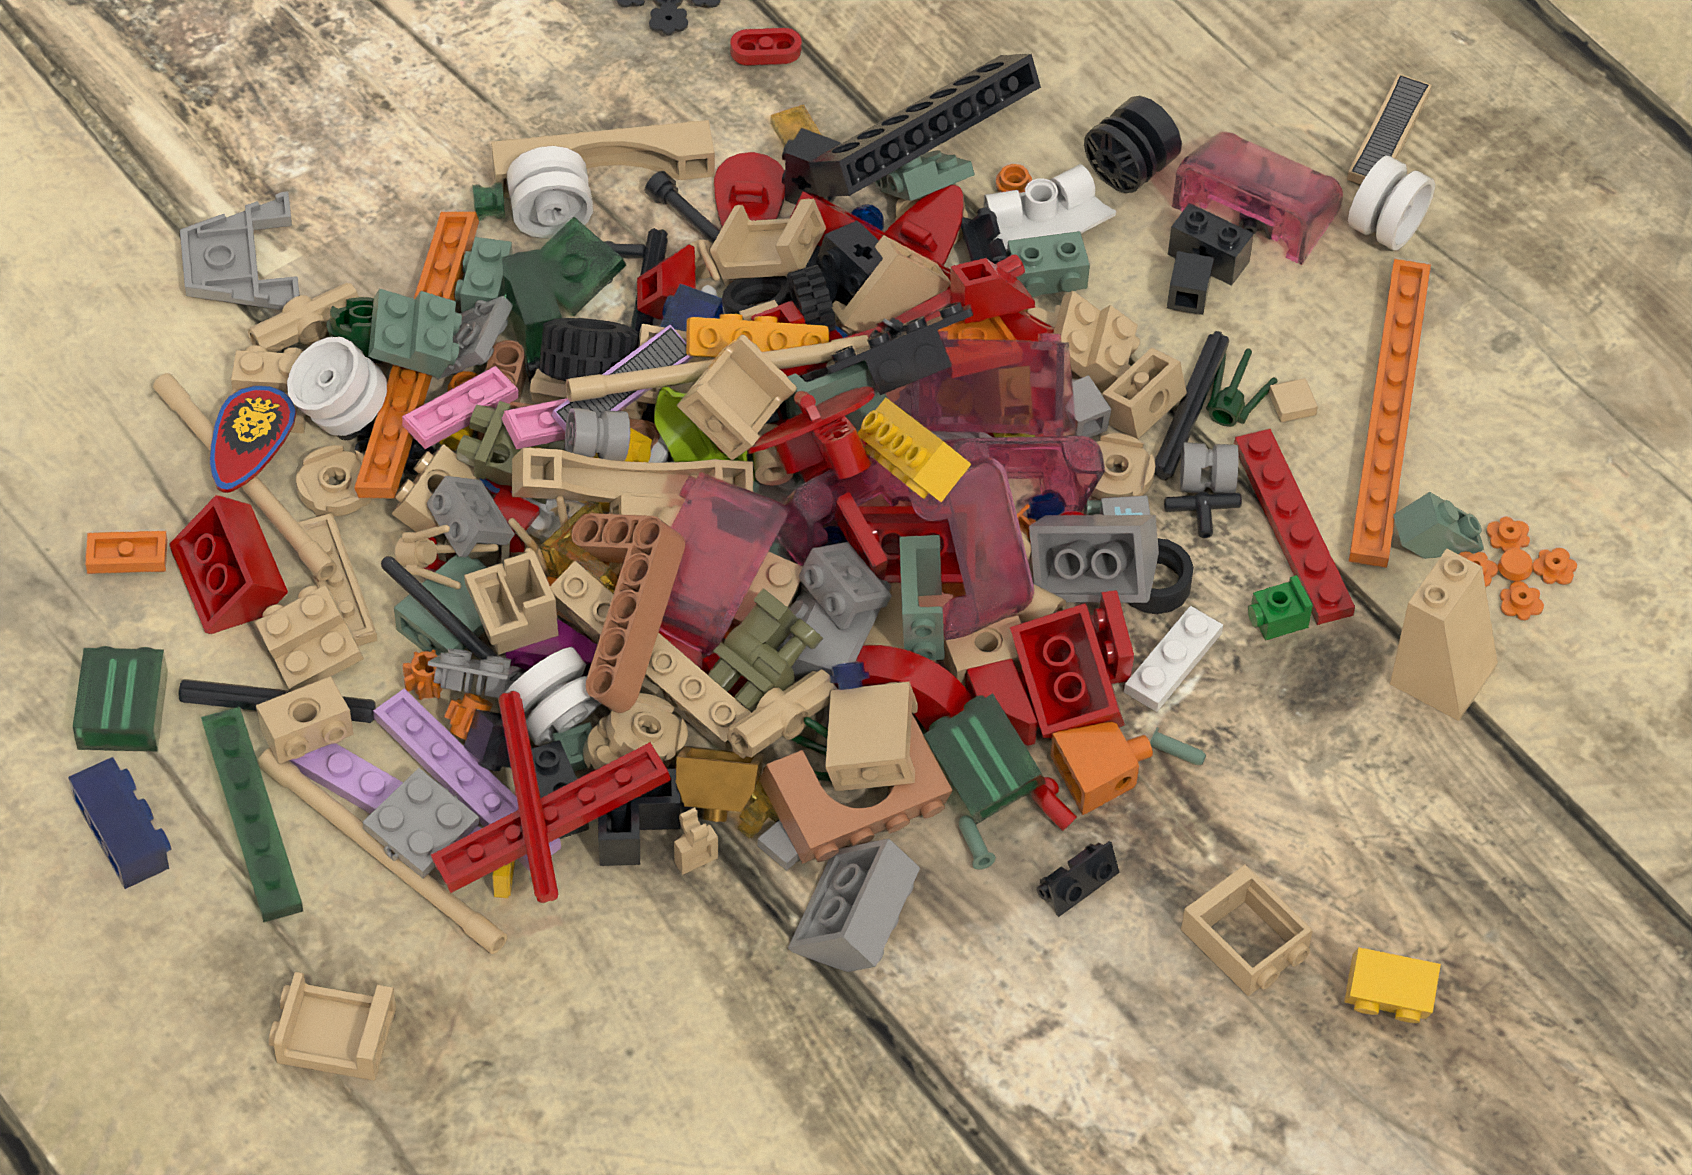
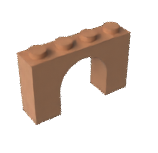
M913 715L911 721L910 758L915 768V783L888 786L887 798L877 805L867 808H852L833 800L822 788L803 750L768 763L759 779L802 864L816 859L817 862L826 861L835 856L840 848L849 844L855 846L868 843L875 837L874 834L886 829L888 833L899 831L910 823V819L920 815L924 819L933 817L945 809V803L953 791Z

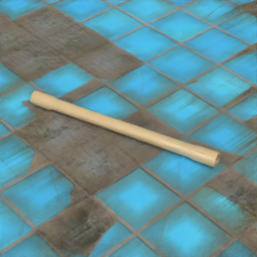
M867 335L835 339L828 343L762 353L778 369L829 362L833 360L831 354L840 349L853 346L854 351L869 344L867 342ZM713 360L610 375L597 374L566 379L567 397L569 402L602 398L615 393L696 382Z
M170 373L162 374L155 380L154 390L173 411L179 414L211 452L214 426L193 403L190 395ZM258 476L241 487L297 551L299 558L318 580L325 581L335 574L337 570L336 563L316 541L310 538Z
M270 748L262 753L257 763L260 769L281 786L290 789L457 923L469 937L489 953L495 954L504 946L508 937L506 933L482 914L472 910L429 874L422 879L400 859L396 861L390 859L384 852V846L363 829V823L359 818L302 774L300 769L291 761L279 764Z

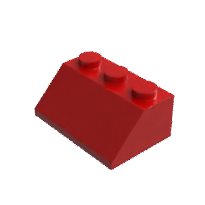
M215 495L169 543L205 633L214 634L263 618V612L268 607L278 604L288 594V590L251 504Z
M858 506L866 522L870 521L874 526L880 539L878 543L888 559L886 576L882 580L888 583H901L900 537L939 535L941 583H972L970 506Z
M1086 603L1010 627L1043 738H1052L1053 733L1106 722H1114L1119 728L1125 726Z

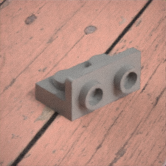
M445 476L427 502V506L439 526L448 525L450 527L449 532L444 534L458 557L466 558L477 542L482 544L508 545L515 535L481 480Z
M849 542L812 548L799 574L800 581L840 630L849 628L856 613L884 608L892 597L890 592Z

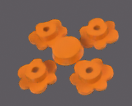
M1507 516L1502 517L1500 522L1494 521L1489 523L1486 529L1488 536L1491 537L1490 545L1496 549L1501 548L1504 552L1498 562V566L1495 562L1487 560L1488 557L1483 552L1472 554L1465 551L1459 554L1482 566L1485 587L1491 584L1492 577L1497 575L1498 570L1505 578L1515 581L1510 585V589H1503L1500 593V598L1503 601L1501 611L1507 616L1517 615L1520 620H1528L1531 615H1539L1544 609V603L1539 599L1540 591L1537 588H1529L1526 583L1522 582V580L1527 579L1532 574V571L1537 575L1543 576V581L1547 584L1558 582L1559 584L1566 585L1572 582L1573 572L1577 569L1576 561L1569 559V552L1563 548H1555L1552 552L1547 549L1541 550L1538 559L1534 560L1532 564L1530 555L1520 549V547H1527L1530 543V538L1527 536L1529 526L1523 521H1513L1512 518Z

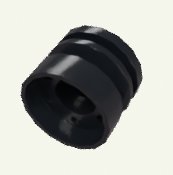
M1140 95L1130 97L1110 117L1104 118L1099 125L1094 126L1085 135L1084 139L1086 156L1093 170L1106 184L1123 193L1136 192L1156 172H1160L1175 160L1181 153L1182 148L1181 136L1172 117L1152 99Z

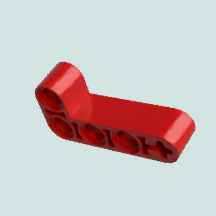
M846 416L774 446L786 474L802 471L824 460L839 479H846L863 472L871 466L870 459L857 430Z

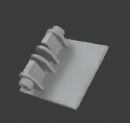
M448 649V653H441V655L428 661L429 666L437 667L434 683L441 684V688L462 691L465 672H467L464 691L465 693H470L474 674H478L476 694L482 695L485 679L488 676L485 696L499 698L502 693L508 690L515 682L511 681L510 678L519 673L521 669L520 667L510 666L511 659L487 656V660L471 659L472 652L460 649Z

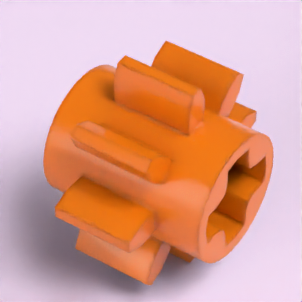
M435 650L420 653L416 651L411 663H403L402 665L405 689L407 691L414 690L419 696V700L423 698H440V693L443 689L441 684L434 683L437 667L428 665V661L438 656Z
M465 693L463 699L458 698L457 701L452 699L444 716L451 720L450 732L466 740L475 710L480 709L491 712L493 704L485 698L472 693Z

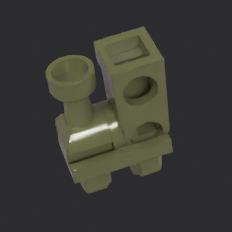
M499 401L496 409L476 404L470 419L469 428L485 433V436L480 441L464 435L457 448V459L473 466L475 477L484 480L487 478L494 483L512 487V458L521 449H516L502 421L504 411L511 410L510 404ZM565 439L536 445L535 447L565 451ZM531 498L532 500L543 503L545 505L548 500L541 498Z
M764 588L753 600L756 603L755 607L742 623L729 633L724 644L721 642L714 650L720 659L708 674L710 678L727 692L740 677H743L747 682L734 698L751 713L756 710L759 701L769 690L779 687L784 691L789 685H792L794 681L793 664L806 646L810 649H815L823 640L819 633L802 619L797 618L787 606ZM792 633L794 636L777 651V648Z

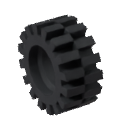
M814 265L789 272L787 274V282L790 289V297L804 316L805 324L827 326L829 332L836 330L832 301L830 300L829 290L826 288V281L824 276L822 277V271L819 266Z

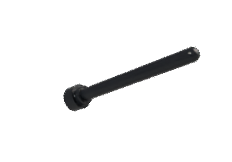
M659 171L654 174L645 186V193L656 203L669 204L711 243H714L720 230L678 193L676 181L665 171Z
M386 556L382 559V569L479 660H487V656H498L395 558ZM521 668L520 672L512 676L510 680L516 681L527 671Z

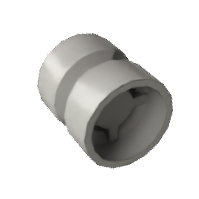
M570 409L565 429V451L592 458L597 453L599 459L625 461L630 442V420L626 411L604 410L598 418L596 412L590 409Z
M1183 442L1180 467L1181 492L1200 493L1208 487L1211 488L1214 494L1236 493L1238 478L1237 445L1215 444L1212 449H1208L1205 443ZM1210 466L1209 471H1205L1204 469H1202Z

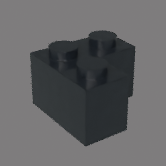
M667 769L671 778L670 781L598 817L600 866L641 865L640 830L681 829L679 819L680 793L676 784V769Z

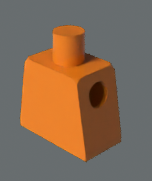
M1106 722L1053 733L1050 756L1079 810L1084 815L1134 788L1138 778V762L1151 758L1153 751L1146 735L1126 741L1116 723Z

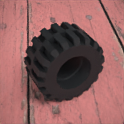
M557 318L543 324L539 370L551 378L562 381L583 376L602 375L638 348L639 332L627 325L586 318Z

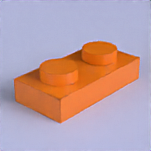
M166 531L87 533L85 563L87 574L165 572L168 543Z

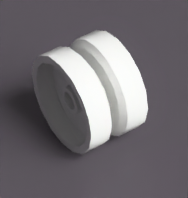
M557 146L539 147L521 154L511 163L507 171V184L511 198L513 220L520 231L532 237L557 238L574 233L588 223L593 214V201L591 190L588 186L586 163L578 153L568 148Z
M1384 156L1372 167L1358 189L1349 211V226L1364 235H1370L1376 231L1377 242L1392 250H1399L1413 236L1429 208L1435 190L1434 179L1419 171H1412L1407 175L1406 164L1391 156Z
M327 337L313 343L295 361L287 380L288 395L293 404L304 414L310 416L312 421L322 430L331 435L346 436L361 430L375 418L382 408L387 394V380L381 369L373 361L365 357L363 352L352 342L343 337Z
M572 647L562 649L534 665L505 692L517 691L520 694L524 714L528 716L526 724L529 737L535 745L540 746L551 742L553 733H563L577 726L601 705L600 702L587 693L585 687L587 676L582 677L586 664Z

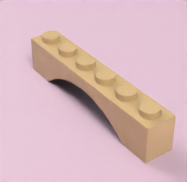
M709 120L491 142L497 199L510 197L507 171L511 163L527 151L547 146L568 148L578 153L586 163V168L626 165L642 167L657 172L665 171L677 180L715 177V152Z
M523 447L512 458V497L556 499L558 496H563L564 500L610 503L620 495L711 501V509L741 510L753 501V462L716 459L676 463L627 462L592 458L564 450Z

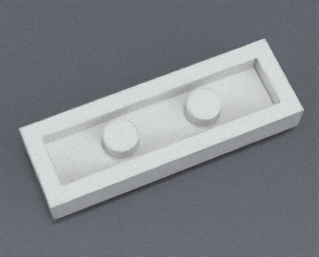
M1190 606L1125 683L1124 693L1157 712L1220 637L1223 624Z

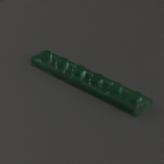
M237 707L201 717L205 736L263 923L303 912L302 901L241 708Z

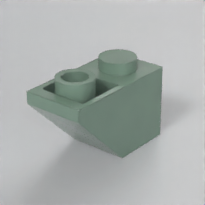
M1428 492L1393 514L1401 545L1424 559L1441 557L1446 549L1457 554L1465 551L1474 554L1484 550L1480 536L1482 528L1477 518L1471 513L1467 514L1455 507L1449 500H1443L1431 492Z

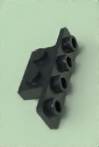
M956 302L940 309L941 316L926 322L925 317L922 316L903 324L905 331L890 336L889 331L872 336L867 339L869 345L856 351H854L853 346L840 349L831 354L833 360L827 362V370L831 374L865 360L879 394L883 395L952 366V362L938 330L973 316L972 306L968 304L962 307L961 302Z

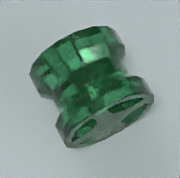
M502 182L494 183L491 187H482L480 184L472 185L474 212L476 211L479 221L484 220L486 216H495L497 219L505 218Z

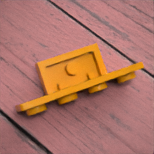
M721 314L720 319L690 317L687 319L686 354L688 356L716 358L723 348L741 335H745L751 342L756 344L761 352L829 342V329L827 326L777 323V317L772 316L754 317V321L743 320V315Z

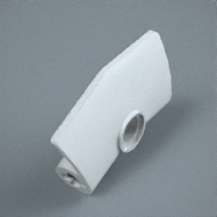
M1081 164L1050 180L1045 178L1032 180L1027 184L1025 192L1019 193L1018 190L984 195V207H988L996 213L1001 233L996 238L1003 239L1006 252L1009 240L1080 231L1082 234L1116 215V210L1103 204L1095 197L1093 178L1089 171Z

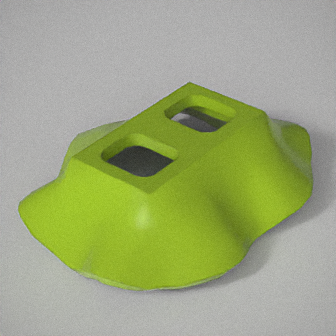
M662 387L656 398L654 409L655 425L668 447L674 462L714 459L731 460L725 453H721L716 444L677 406L686 393L678 392L670 387ZM747 451L732 461H747ZM753 469V481H754V480H755V471H754V469Z

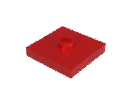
M847 492L837 498L835 521L847 542L854 548L876 577L882 580L886 576L888 559L878 543L880 542L879 536L870 521L866 522L850 492Z

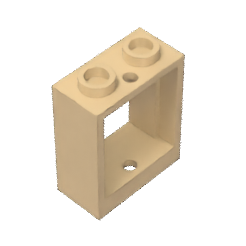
M1245 864L1184 909L1181 931L1247 996H1250L1260 987L1263 990L1269 988L1278 979L1280 972L1289 965L1295 967L1302 963L1310 953L1309 946L1313 932ZM1244 902L1286 942L1253 968L1211 928Z

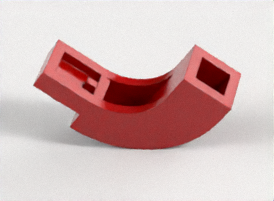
M862 646L848 677L833 682L837 689L882 685L891 682H910L918 703V710L913 714L929 734L963 730L974 701L962 683L939 664L917 653L891 646Z

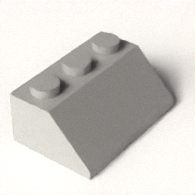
M1045 515L1029 526L1035 585L1065 599L1066 602H1100L1101 592L1114 590L1118 592L1120 603H1147L1149 601L1159 554L1156 515Z
M879 579L885 588L890 591L891 585L887 581ZM801 582L800 586L802 589L795 603L789 609L797 618L802 619L819 633L823 640L815 649H810L806 646L793 664L794 681L796 683L812 671L818 672L821 669L832 677L833 682L848 677L881 608L856 613L849 628L840 630ZM792 633L777 648V651L794 636Z
M889 838L839 849V852L829 859L788 949L800 956L846 972L876 967L883 957V949L892 930L898 924V916L913 890V883L920 867Z

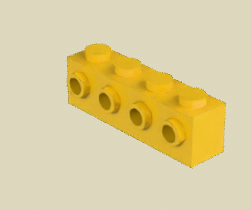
M886 397L876 410L867 414L862 422L861 429L858 431L859 437L867 443L864 447L866 453L923 499L930 493L942 502L971 466V463Z

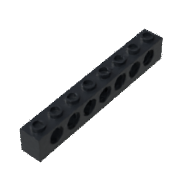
M1032 54L1000 55L812 159L808 163L818 196H851L1041 88Z

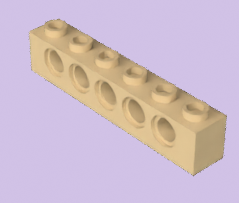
M574 561L550 588L556 599V608L598 644L613 593ZM658 633L644 678L660 687L665 700L675 708L674 711L719 750L732 751L733 747L727 739L728 728L751 712Z

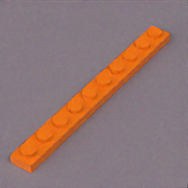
M476 211L440 213L414 299L420 291L455 301L457 281L459 279L462 280L464 274V255L466 251H471L479 225ZM393 364L387 382V394L383 406L377 414L354 487L358 498H395L414 438L402 426V416L424 405L432 379L431 375Z
M1394 259L1349 562L1385 568L1388 565L1395 520L1393 514L1396 513L1431 264Z

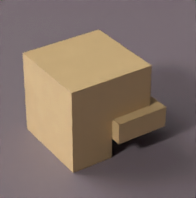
M534 551L505 559L504 567L501 563L464 575L467 590L491 645L495 646L498 655L558 636L556 599Z

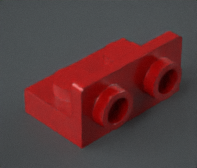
M1117 590L1101 592L1099 608L1094 609V615H1091L1112 684L1127 682L1132 673L1134 652Z

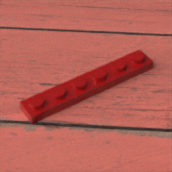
M1271 428L1235 437L1234 445L1238 446V457L1293 575L1298 576L1313 605L1311 613L1316 624L1320 625L1354 616L1355 605Z
M651 742L542 797L541 804L549 843L670 781L669 772ZM519 810L431 854L433 863L450 893L527 854Z

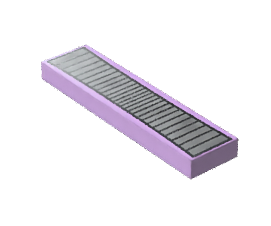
M669 325L602 375L685 364L693 356L686 354V342ZM652 388L609 394L602 398L575 402L567 400L554 409L551 416L565 431L568 413L572 408L590 409L595 411L599 418L604 410L622 411Z

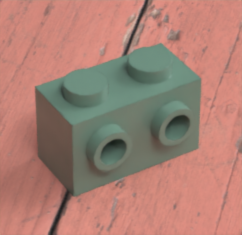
M1080 231L1008 241L1007 256L1016 254L1021 259L1025 268V273L1016 279L1021 281L1032 297L1088 288L1090 263Z
M475 237L472 251H466L464 255L463 273H466L464 280L459 279L456 285L455 301L461 302V312L474 308L478 300L489 302L501 296L507 299L514 272L512 242Z

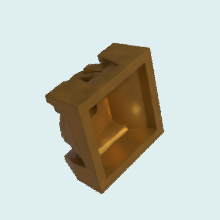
M684 746L676 759V784L684 806L704 808L703 819L714 822H726L728 811L742 812L754 790L759 788L764 754L741 758L734 751Z

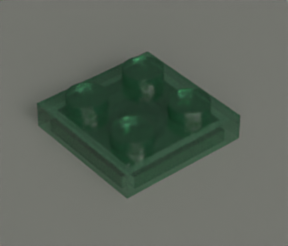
M573 217L521 268L531 280L571 315L575 316L627 265L620 255L577 218Z

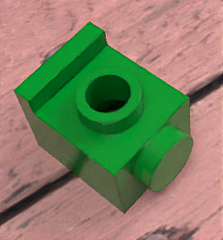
M1295 575L1290 577L1289 582L1253 592L1251 605L1248 606V615L1252 625L1255 628L1259 627L1266 641L1309 628L1313 605L1298 576Z

